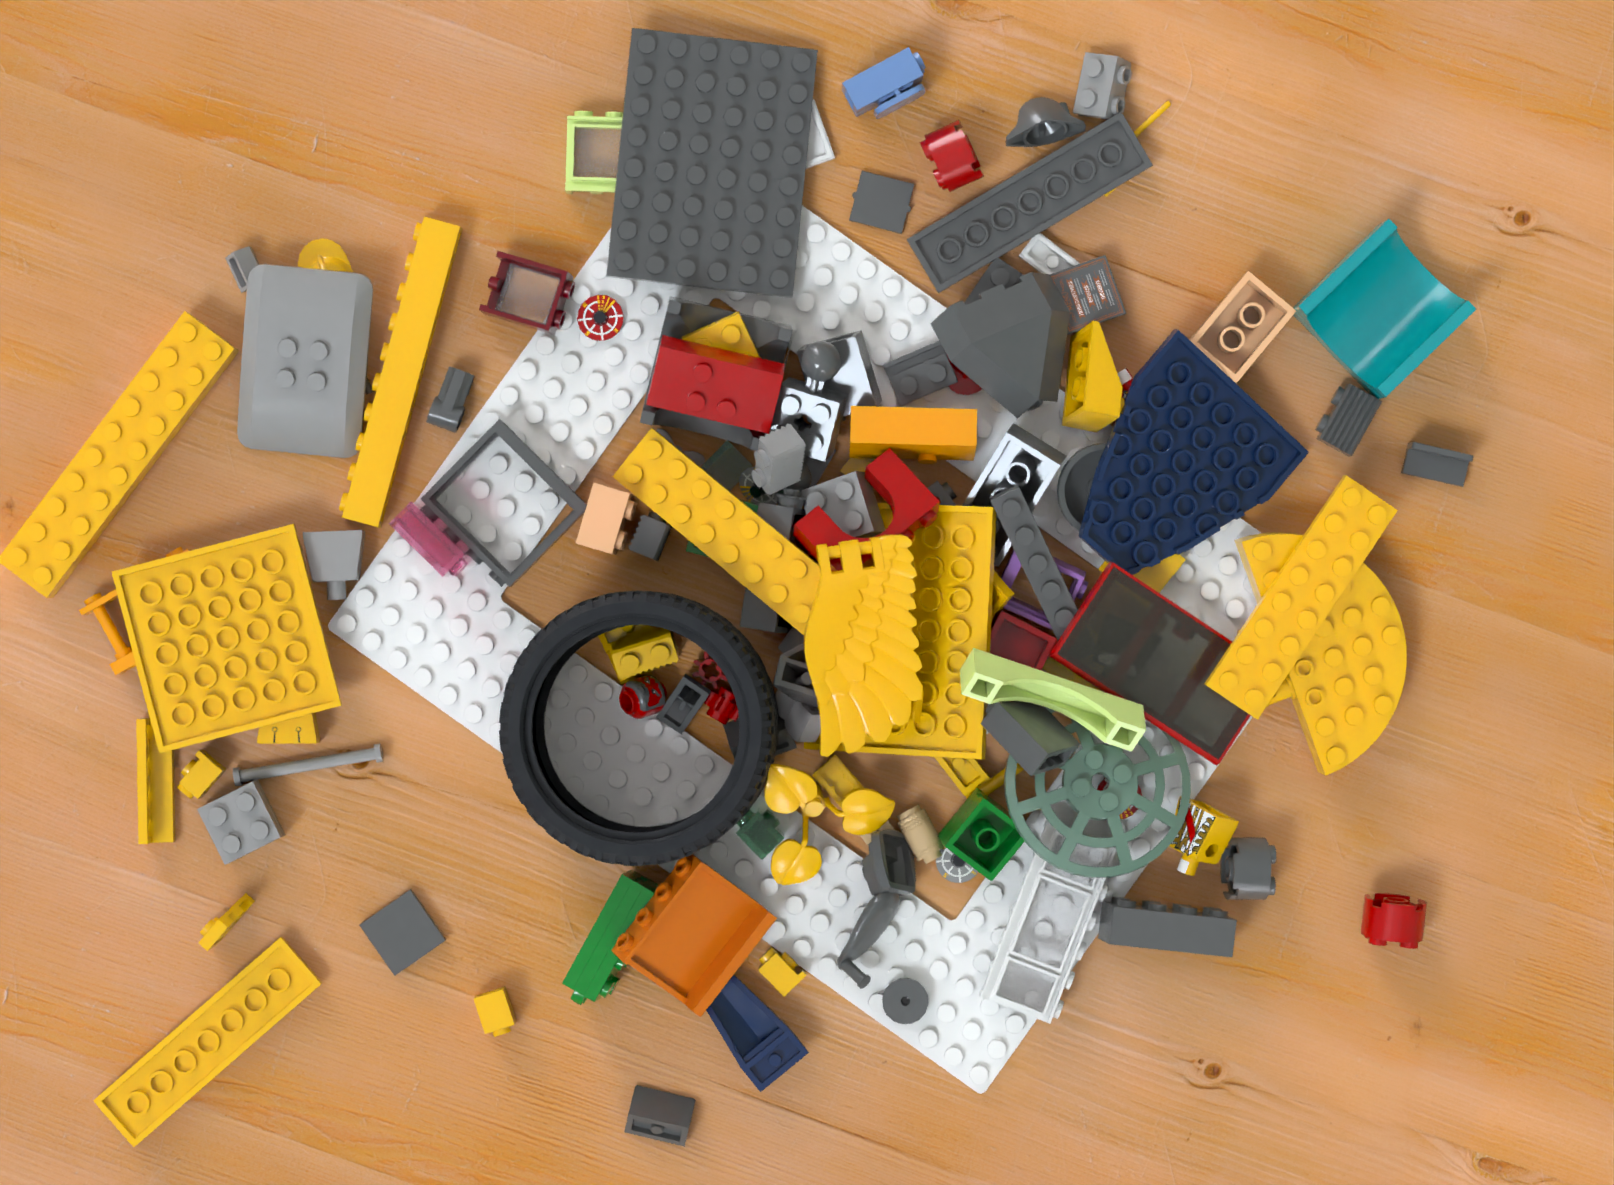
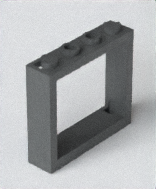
M501 419L421 498L425 503L422 509L434 521L440 518L447 525L444 531L456 543L462 540L470 548L466 553L478 565L484 562L492 570L488 575L501 587L505 583L512 587L585 513L587 506ZM499 436L573 509L512 573L436 500Z

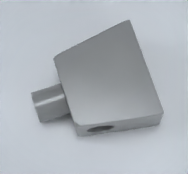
M365 530L303 532L312 581L327 582V600L346 599V581L360 579Z

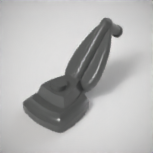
M887 829L874 832L871 835V842L868 844L869 855L862 860V871L871 895H874V897L868 902L861 913L846 946L837 959L839 969L851 977L860 989L865 988L869 984L871 977L864 974L852 961L864 954L887 929L899 909V895L915 892L916 872L914 854L903 833L896 830Z

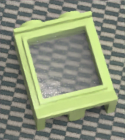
M574 111V116H567L566 194H573V191L590 192L591 194L615 193L623 112H605V117L593 116L592 111Z

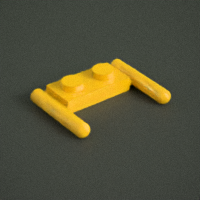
M934 757L967 799L976 788L989 795L1004 784L1006 768L990 778L977 759ZM1017 763L1016 775L1024 770L1019 763Z

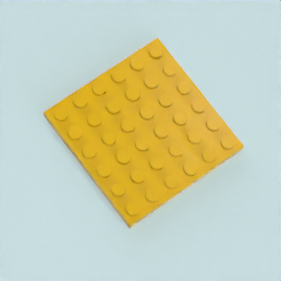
M295 524L112 571L159 753L342 706Z

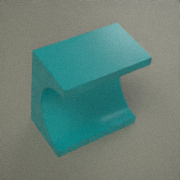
M1390 219L1377 225L1293 307L1296 310L1293 316L1370 395L1377 399L1387 397L1476 310L1468 300H1464L1450 291L1419 262L1402 241L1397 231L1398 227Z

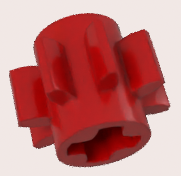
M705 651V660L703 662L699 660L693 661L695 665L699 666V671L694 672L692 677L700 676L703 679L701 682L703 686L707 682H712L714 689H717V680L721 678L727 681V678L722 674V670L718 665L716 666V670L720 672L718 676L712 675L710 679L704 676L706 671L702 669L703 665H710L712 662H715Z
M723 687L719 689L718 693L711 690V693L704 702V704L709 706L706 714L724 725L727 724L729 719L736 721L739 715L734 694Z

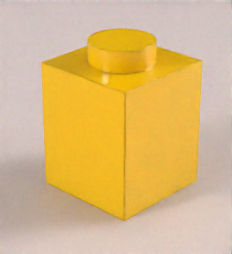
M505 986L476 995L473 998L485 1034L492 1032L493 1036L496 1037L511 1032L510 1026L515 1025L517 1021Z

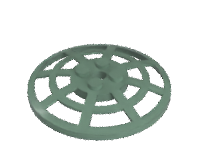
M1045 707L1051 714L1055 712L1054 710ZM1071 719L1072 723L1065 726V728L1071 734L1077 733L1082 749L1071 759H1068L1064 766L1058 767L1064 770L1062 788L1046 793L1045 772L1037 774L1034 777L1036 796L1019 803L1016 795L1015 779L1018 762L1009 754L1004 775L1005 798L1016 830L1025 843L1041 859L1055 868L1073 875L1088 878H1111L1129 874L1146 866L1160 856L1174 841L1188 812L1191 784L1187 759L1179 741L1164 731L1162 732L1170 741L1175 753L1159 757L1151 743L1142 736L1138 744L1144 749L1150 760L1133 765L1129 757L1123 753L1124 749L1113 745H1095L1090 731ZM1179 765L1182 774V796L1180 808L1176 816L1161 807L1165 791L1163 769ZM1151 772L1155 774L1156 785L1153 802L1137 793L1138 776ZM1101 774L1107 778L1108 787L1106 790L1099 791L1093 787L1092 777L1094 775ZM1066 800L1070 807L1078 813L1071 828L1058 818L1051 807L1052 804ZM1130 805L1147 813L1137 826L1124 833L1119 815ZM1041 808L1043 815L1051 826L1066 837L1057 854L1049 850L1036 838L1027 825L1023 814ZM1155 818L1170 827L1167 835L1155 848L1132 861L1127 842L1142 834L1153 823ZM1089 819L1096 821L1107 820L1112 837L1095 838L1083 835L1082 833ZM1077 843L1093 848H1110L1115 846L1120 865L1091 867L1069 861V858Z

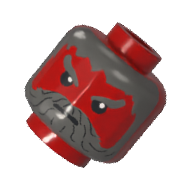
M643 675L623 684L619 695L620 706L626 714L633 718L643 719L659 713L664 708L667 691L664 684L659 682L657 678L652 675Z

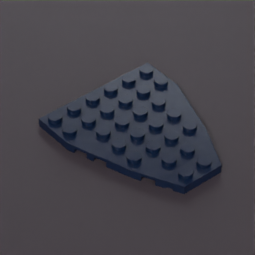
M1174 329L1133 378L1120 417L1116 419L1096 467L1078 537L1107 563L1111 561L1131 575H1134L1147 566L1152 567L1161 563V560L1174 554L1179 555L1190 550L1220 531V528L1233 519L1241 518L1245 515L1246 511L1257 504H1263L1268 501L1309 452L1183 333Z

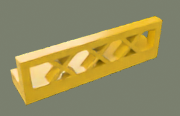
M150 718L136 719L138 844L175 842L174 750L159 753Z

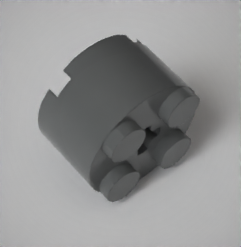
M1231 837L1228 843L1229 846L1223 852L1220 861L1221 883H1227L1229 890L1223 891L1224 897L1227 900H1265L1268 895H1274L1276 882L1274 876H1271V864L1276 862L1275 846L1269 845L1264 837Z

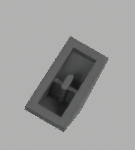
M685 674L656 718L682 735L711 693V690Z

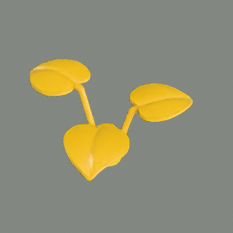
M771 764L764 789V797L768 807L775 812L788 814L796 811L800 806L803 818L801 844L796 840L786 839L775 848L772 854L771 872L774 880L781 885L801 883L813 878L820 870L822 859L819 850L813 846H806L808 843L809 817L819 816L824 808L828 807L836 816L843 817L842 826L846 832L854 835H865L876 831L887 822L894 810L895 801L873 789L859 788L852 790L843 798L841 811L831 803L830 798H823L820 786L816 784L810 775L790 766Z

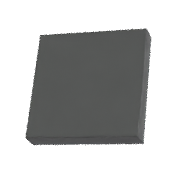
M412 889L359 925L394 976L446 941V938Z

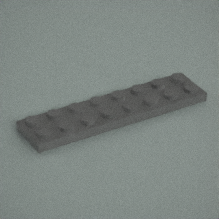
M1120 112L908 238L907 242L939 294L1149 169L1153 164L1124 115Z

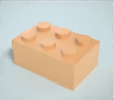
M1248 271L1191 337L1190 341L1230 379L1237 383L1294 315L1296 310Z
M593 483L576 544L613 555L617 554L618 549L623 551L629 534L624 532L627 520H633L638 504L633 501L634 495Z

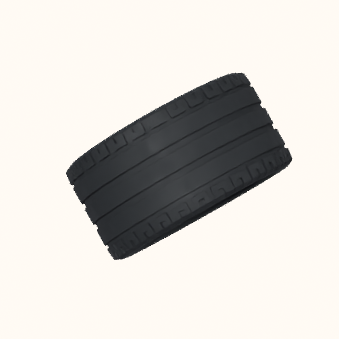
M636 590L608 593L580 602L557 615L532 638L529 645L517 659L512 674L508 678L500 708L499 741L504 758L502 759L508 779L511 780L513 785L512 788L521 804L526 807L528 814L550 836L561 844H565L571 850L598 861L624 866L657 865L682 859L709 846L728 832L750 810L765 786L770 765L774 763L778 744L779 717L774 688L763 661L748 639L731 622L709 607L682 596ZM628 625L661 627L676 632L696 643L709 654L724 673L731 686L738 708L740 724L738 749L732 769L723 786L714 798L699 812L680 821L661 826L625 825L608 820L586 808L567 790L559 779L550 760L545 740L546 705L550 690L562 667L576 651L590 640L610 630Z

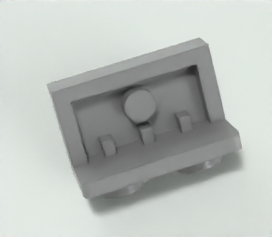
M1085 52L1073 113L1078 116L1106 120L1120 112L1123 113L1125 109L1124 97L1126 87L1132 75L1131 62L1119 56Z

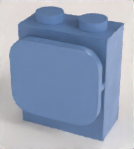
M908 47L842 82V92L856 118L877 107L874 109V115L876 119H880L925 94L926 89L920 83H922L926 67L919 53L915 52L912 54Z

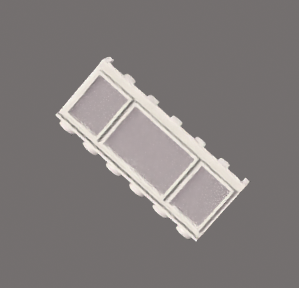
M1045 820L1040 841L1049 850L1057 854L1066 837L1061 835ZM1077 843L1069 861L1091 867L1117 866L1119 859L1115 847L1093 848ZM1033 852V859L1028 872L1025 873L1022 888L1017 901L1014 902L1011 909L1009 922L1005 932L1003 931L999 948L994 961L992 960L988 977L983 989L979 992V996L1048 1024H1051L1053 1017L1058 1019L1064 1005V1001L1060 1000L1064 988L1070 989L1075 976V972L1071 971L1075 959L1081 960L1086 947V943L1082 942L1086 930L1092 931L1098 914L1093 913L1097 901L1103 902L1109 887L1108 884L1104 883L1106 878H1088L1070 874L1055 868Z

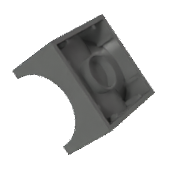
M672 296L669 297L640 423L689 430L743 445L750 450H758L760 436L765 437L763 432L646 405L662 335L682 339V336L735 313L734 311ZM740 313L760 357L783 363L793 331L791 325Z

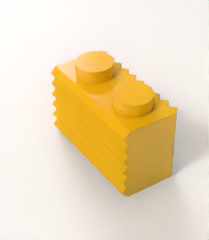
M661 627L610 643V653L618 677L622 680L624 677L629 678L630 675L635 676L636 673L641 674L642 671L647 672L648 669L653 671L654 667L659 669L660 665L665 667L666 664L671 665L672 662L677 663L679 660L678 647L673 632Z

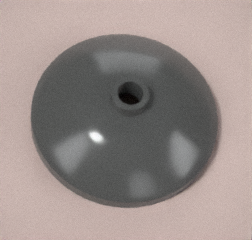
M1106 443L1093 444L1077 451L1066 462L1058 479L1057 499L1060 510L1069 524L1078 531H1080L1096 467Z

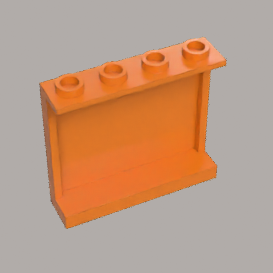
M692 854L676 862L673 871L656 888L653 897L636 914L635 920L626 932L618 937L611 951L623 963L632 966L701 1017L777 917Z

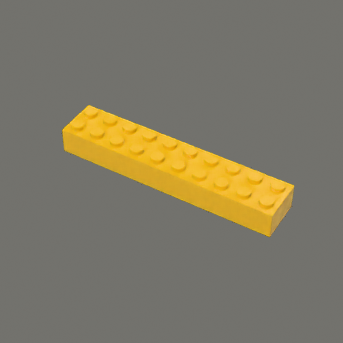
M184 311L2 552L0 564L44 597L54 598L238 354L239 350L192 314Z

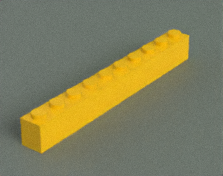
M424 217L422 223L417 222L413 234V240L417 241L414 253L409 252L407 256L405 270L409 271L406 283H400L396 298L397 301H401L398 313H392L388 330L393 331L390 343H384L380 355V360L384 361L381 373L376 372L372 384V390L376 391L373 403L368 402L364 414V420L368 421L365 433L360 432L355 450L360 451L357 463L352 462L348 472L347 480L352 481L349 493L344 492L340 501L339 510L343 511L342 518L378 528L382 527L463 229L460 226Z

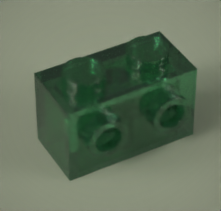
M759 808L754 813L749 810L736 823L739 826L736 834L761 860L785 838V834L778 828L780 821L768 809L764 813Z

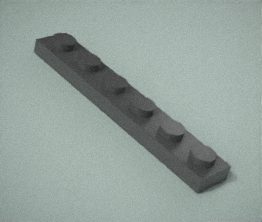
M1017 484L989 498L1057 640H1059L1077 613L1078 608ZM1086 625L1067 652L1077 660L1097 651Z

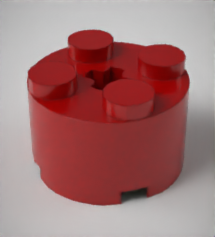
M956 120L924 135L925 140L920 142L926 158L930 162L934 161L937 169L933 170V174L939 187H942L943 190L948 188L949 192L984 177V173L980 169L976 171V168L981 167L967 134L964 135L962 130L958 131V129L963 127L960 120Z
M1375 893L1374 899L1369 894H1366L1364 896L1360 933L1365 938H1368V943L1372 945L1386 946L1387 941L1400 942V947L1416 949L1418 948V943L1423 941L1427 902L1418 898V904L1410 903V896Z

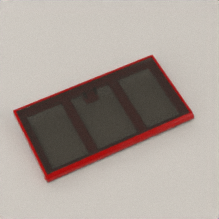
M1111 561L1050 653L1051 658L1101 691L1143 705L1144 716L1147 721L1216 766L1222 761L1250 717L1249 714L1204 685L1232 641Z

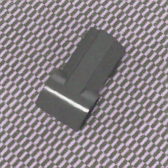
M449 366L439 395L434 398L426 422L456 433L465 412L464 404L475 376Z

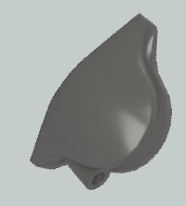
M1045 97L1033 98L1025 102L1020 108L1018 122L1015 128L1006 136L1005 143L1007 147L1048 145L1084 132L1086 125L1082 120L1070 115L1067 103H1058Z

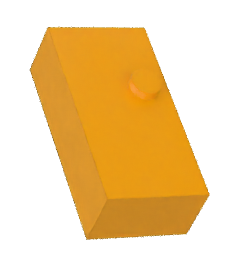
M851 406L849 458H877L890 448L900 459H918V463L934 464L937 463V460L974 461L977 446V409Z

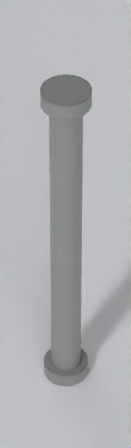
M379 743L374 744V748L243 770L240 767L233 768V778L235 786H242L243 782L372 760H376L379 763L383 762V751Z

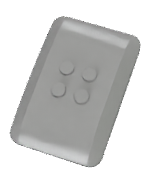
M259 264L251 270L247 284L237 434L242 445L257 450L350 458L357 454L358 451L355 450L360 432L363 433L373 301V284L366 275L354 272L272 264Z

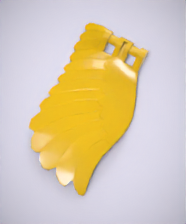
M883 535L870 537V541L858 542V539L841 541L835 546L827 547V544L816 545L821 576L804 632V654L819 709L821 756L829 757L836 751L840 743L843 744L848 754L854 753L865 744L866 734L875 742H885L891 735L894 724L901 726L908 723L912 712L911 702L922 699L923 685L916 675L922 668V664L914 650L919 647V640L911 629L917 625V621L910 612V610L916 609L915 601L910 596V593L916 591L915 583L912 579L917 574L911 564L914 556L908 550V547L912 545V541L908 536ZM871 553L874 566L863 567L861 555ZM840 558L843 570L831 571L829 559Z

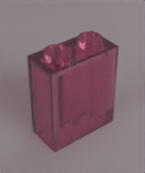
M411 501L389 523L442 577H449L450 575L456 577L469 564L465 560L469 556L466 553L467 551L456 543L436 521L428 516L417 502Z

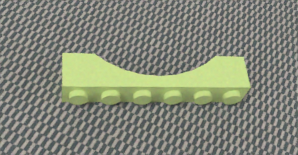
M973 648L960 669L961 695L988 704L1002 701H1020L1047 707L1075 720L1104 743L1132 752L1146 731L1143 705Z

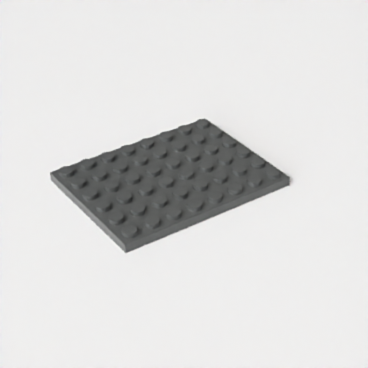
M632 28L606 277L788 298L793 297L818 50Z

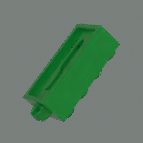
M633 869L621 875L562 984L574 990L571 996L573 1002L582 1005L587 998L595 1002L613 993L620 978L616 977L618 971H621L623 967L626 968L628 964L623 963L611 950L615 946L618 937L625 933L635 920L636 914L653 897L659 884Z

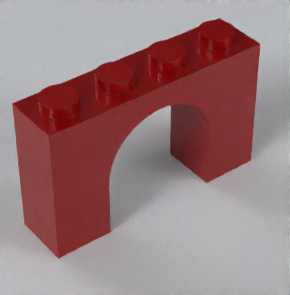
M890 448L866 466L865 479L888 503L893 514L892 522L888 528L874 537L904 535L912 540L917 529L921 526L926 528L937 519L940 501ZM819 505L794 524L795 538L817 562L816 545L827 544V547L838 545V542L858 539V542L870 541V538H857L843 532ZM871 553L861 555L863 567L874 565ZM840 558L829 559L831 571L843 570Z

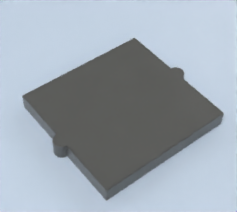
M861 171L857 191L852 194L854 203L849 221L902 234L907 212L911 211L909 203L914 184Z

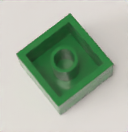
M978 788L972 792L938 834V837L947 849L991 882L1025 842L1016 830L1009 811Z

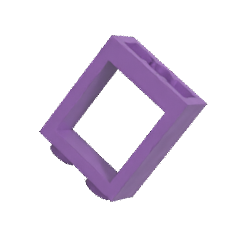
M1014 550L1001 576V579L1010 589L1021 567V563ZM1053 557L1059 571L1074 578L1069 588L1073 600L1076 597L1081 599L1088 585V582L1084 581L1086 571ZM1014 597L1003 607L1052 630L1044 611Z

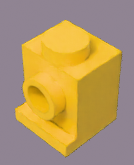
M204 749L199 750L195 754L199 758L197 762L192 759L181 771L184 777L179 782L180 784L177 788L190 799L193 796L197 799L202 798L227 770Z
M773 947L759 958V961L762 963L758 967L759 972L783 997L807 975L803 968L799 972L794 969L798 964L788 953L784 952L781 955Z

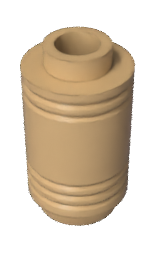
M917 805L898 815L897 818L900 822L897 824L915 858H917V862L923 859L927 864L942 856L940 849L945 846L938 837V833L931 820H929L925 809L921 810L920 806Z

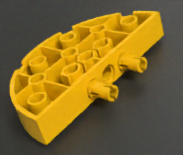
M1271 532L1249 535L1234 540L1257 604L1303 535ZM1362 563L1267 705L1268 707L1284 699H1292L1316 769L1325 776L1353 762L1378 739L1397 708L1405 682L1407 646L1400 614L1384 584L1367 565Z

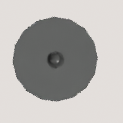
M899 978L891 982L885 989L882 997L883 1009L886 1015L894 1022L912 1024L920 1020L926 1013L928 994L918 981L910 978Z

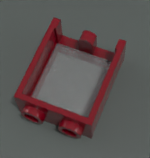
M497 251L496 257L501 260L496 277L491 276L488 282V288L491 290L487 306L480 304L479 310L485 315L555 336L556 330L561 329L565 321L566 312L563 309L566 299L570 300L574 293L575 282L572 281L573 276L568 271Z

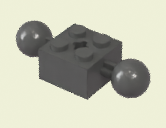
M817 341L808 345L802 354L801 366L808 376L806 382L789 377L781 384L770 432H775L776 428L781 429V426L786 427L787 424H791L806 444L804 462H802L801 481L786 487L788 489L804 490L810 487L811 472L805 464L807 456L825 462L834 453L848 395L824 388L825 382L833 378L841 367V356L838 349L826 341ZM803 415L808 416L807 421L810 422V424L804 421L802 417ZM781 489V490H779V491H777V492H778L779 494H782L783 489Z

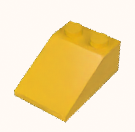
M1093 320L1070 337L1062 426L1097 433L1120 417L1125 400L1122 398L1123 387L1100 323Z

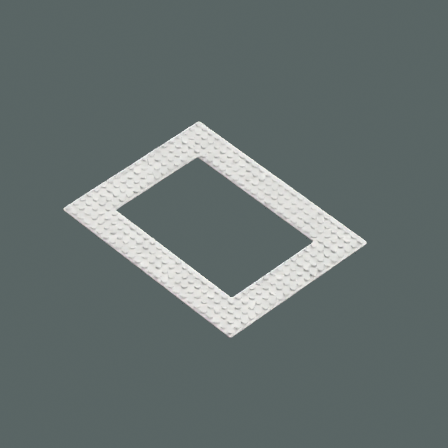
M803 205L792 298L606 277L610 228L573 280L575 282V289L571 299H566L563 309L566 312L562 328L556 330L555 336L537 330L330 620L328 628L502 753L499 741V716L506 683L510 674H512L517 659L541 628L502 600V594L508 585L505 583L501 587L488 575L492 570L484 562L478 565L466 553L470 548L462 540L456 543L444 531L447 525L440 518L434 521L422 509L425 503L421 498L499 419L575 492L647 392L670 296L709 305L713 299L718 298L742 314L791 325L793 331L788 348L790 347V350L796 354L803 345L862 330L882 398V402L878 407L977 409V446L974 461L946 460L975 482L979 479L1013 423L1065 454L1067 457L1032 514L1038 527L1097 569L1105 560L1078 537L1079 531L1071 526L1063 516L1057 499V484L1066 462L1082 448L1093 444L1107 443L1113 427L1109 424L1096 433L1062 426L1065 392L1060 389L1057 402L1043 401L1038 408L1030 411L1027 410L1018 419L983 389L972 395H961L952 391L949 387H945L900 406L883 364L939 341L930 323L947 308ZM595 295H607L615 299L621 306L624 315L623 325L619 333L605 341H596L585 336L580 330L577 321L578 310L582 303ZM500 436L436 499L510 573L535 549L567 504ZM1241 518L1233 519L1222 526L1221 530L1190 550L1181 553L1180 555L1186 559L1185 562L1160 591L1161 595L1232 642L1237 636V631L1243 627L1257 606L1234 540L1249 535L1261 534V532ZM1166 613L1163 614L1167 620L1166 625L1159 633V636L1162 637L1160 643L1136 678H1127L1121 686V689L1161 715L1209 643L1195 632H1193L1187 642L1178 638L1170 632L1177 620ZM1222 650L1219 651L1173 722L1209 747H1212L1237 708L1236 705L1204 685L1225 652ZM574 653L562 667L550 690L544 726L550 760L559 779L567 790L581 804L597 815L631 826L651 827L666 825L688 818L703 809L721 789L733 765L686 731L681 735L657 719L658 713L643 719H635L626 714L619 702L622 686ZM1252 716L1249 717V719H1248L1247 722L1245 723L1244 727L1242 728V730L1240 731V733L1238 734V736H1237L1236 739L1234 740L1233 744L1235 743V741L1237 740V738L1240 736V734L1242 733V731L1245 729V727L1247 726V724L1250 722V720L1252 719ZM1145 719L1146 731L1143 736L1151 743L1158 756L1175 753L1170 741L1162 730ZM1090 731V734L1095 745L1104 744L1111 746L1110 744L1104 743ZM1179 742L1185 753L1190 772V799H1195L1217 766ZM1138 743L1132 752L1123 750V753L1129 757L1133 765L1150 760ZM1081 744L1079 745V747L1077 748V750L1074 752V754L1072 755V757H1073L1079 750L1082 749ZM1179 765L1163 769L1165 791L1161 807L1174 815L1179 797L1182 796V774ZM1064 770L1059 773L1047 792L1062 788ZM1151 772L1138 776V785L1142 796L1153 802L1156 785L1155 774ZM1096 774L1092 777V785L1096 790L1100 782L1105 778L1101 774ZM763 788L750 810L737 824L717 841L693 855L777 917L761 939L782 954L784 952L788 953L803 969L979 1094L984 1093L1037 1020L1034 1017L979 996V992L983 989L988 977L992 960L994 961L999 948L1003 931L1005 932L1009 922L1011 909L1014 902L1017 901L1022 888L1023 878L1030 867L1034 851L1024 842L992 882L986 877L954 920L947 919L912 893L899 895V909L887 929L864 954L852 961L864 974L871 977L869 984L865 988L860 989L851 977L839 969L837 959L846 946L861 913L868 902L874 897V895H871L867 881L863 876V858L808 820V843L806 846H813L819 850L822 859L820 870L813 878L791 885L778 884L771 872L772 854L775 848L786 839H793L801 844L803 818L802 814L798 811L782 814L771 810L766 803L764 797L765 788ZM1066 800L1052 804L1051 807L1058 818L1071 828L1078 813L1070 807ZM1041 808L1032 811L1026 820L1027 825L1039 840L1044 830L1045 820L1048 821L1043 815ZM1138 809L1132 816L1120 819L1124 833L1137 826L1147 813ZM1155 818L1153 823L1142 834L1127 842L1132 861L1155 848L1167 835L1170 827ZM1089 819L1082 833L1083 835L1095 838L1112 837L1107 820L1096 821ZM1057 834L1051 851L1057 854L1066 837ZM1077 843L1069 861L1080 865L1098 867L1103 851ZM678 860L658 865L671 873ZM1048 862L1044 868L1087 886H1091L1093 878L1077 876L1057 869ZM1146 866L1129 874L1106 878L1104 883L1108 884L1109 887L1103 901L1111 902L1112 897L1124 898ZM1041 878L1013 951L1059 968L1087 896ZM1097 901L1093 913L1098 914L1092 931L1086 930L1082 942L1086 943L1084 953L1099 933L1102 902ZM1075 959L1071 971L1079 960ZM1009 960L997 995L1043 1012L1055 977ZM899 978H910L918 981L928 994L926 1013L920 1020L912 1024L894 1022L886 1015L883 1009L882 997L885 989L891 982Z

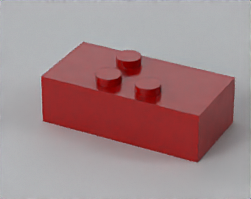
M662 335L646 405L769 434L784 376L785 364Z

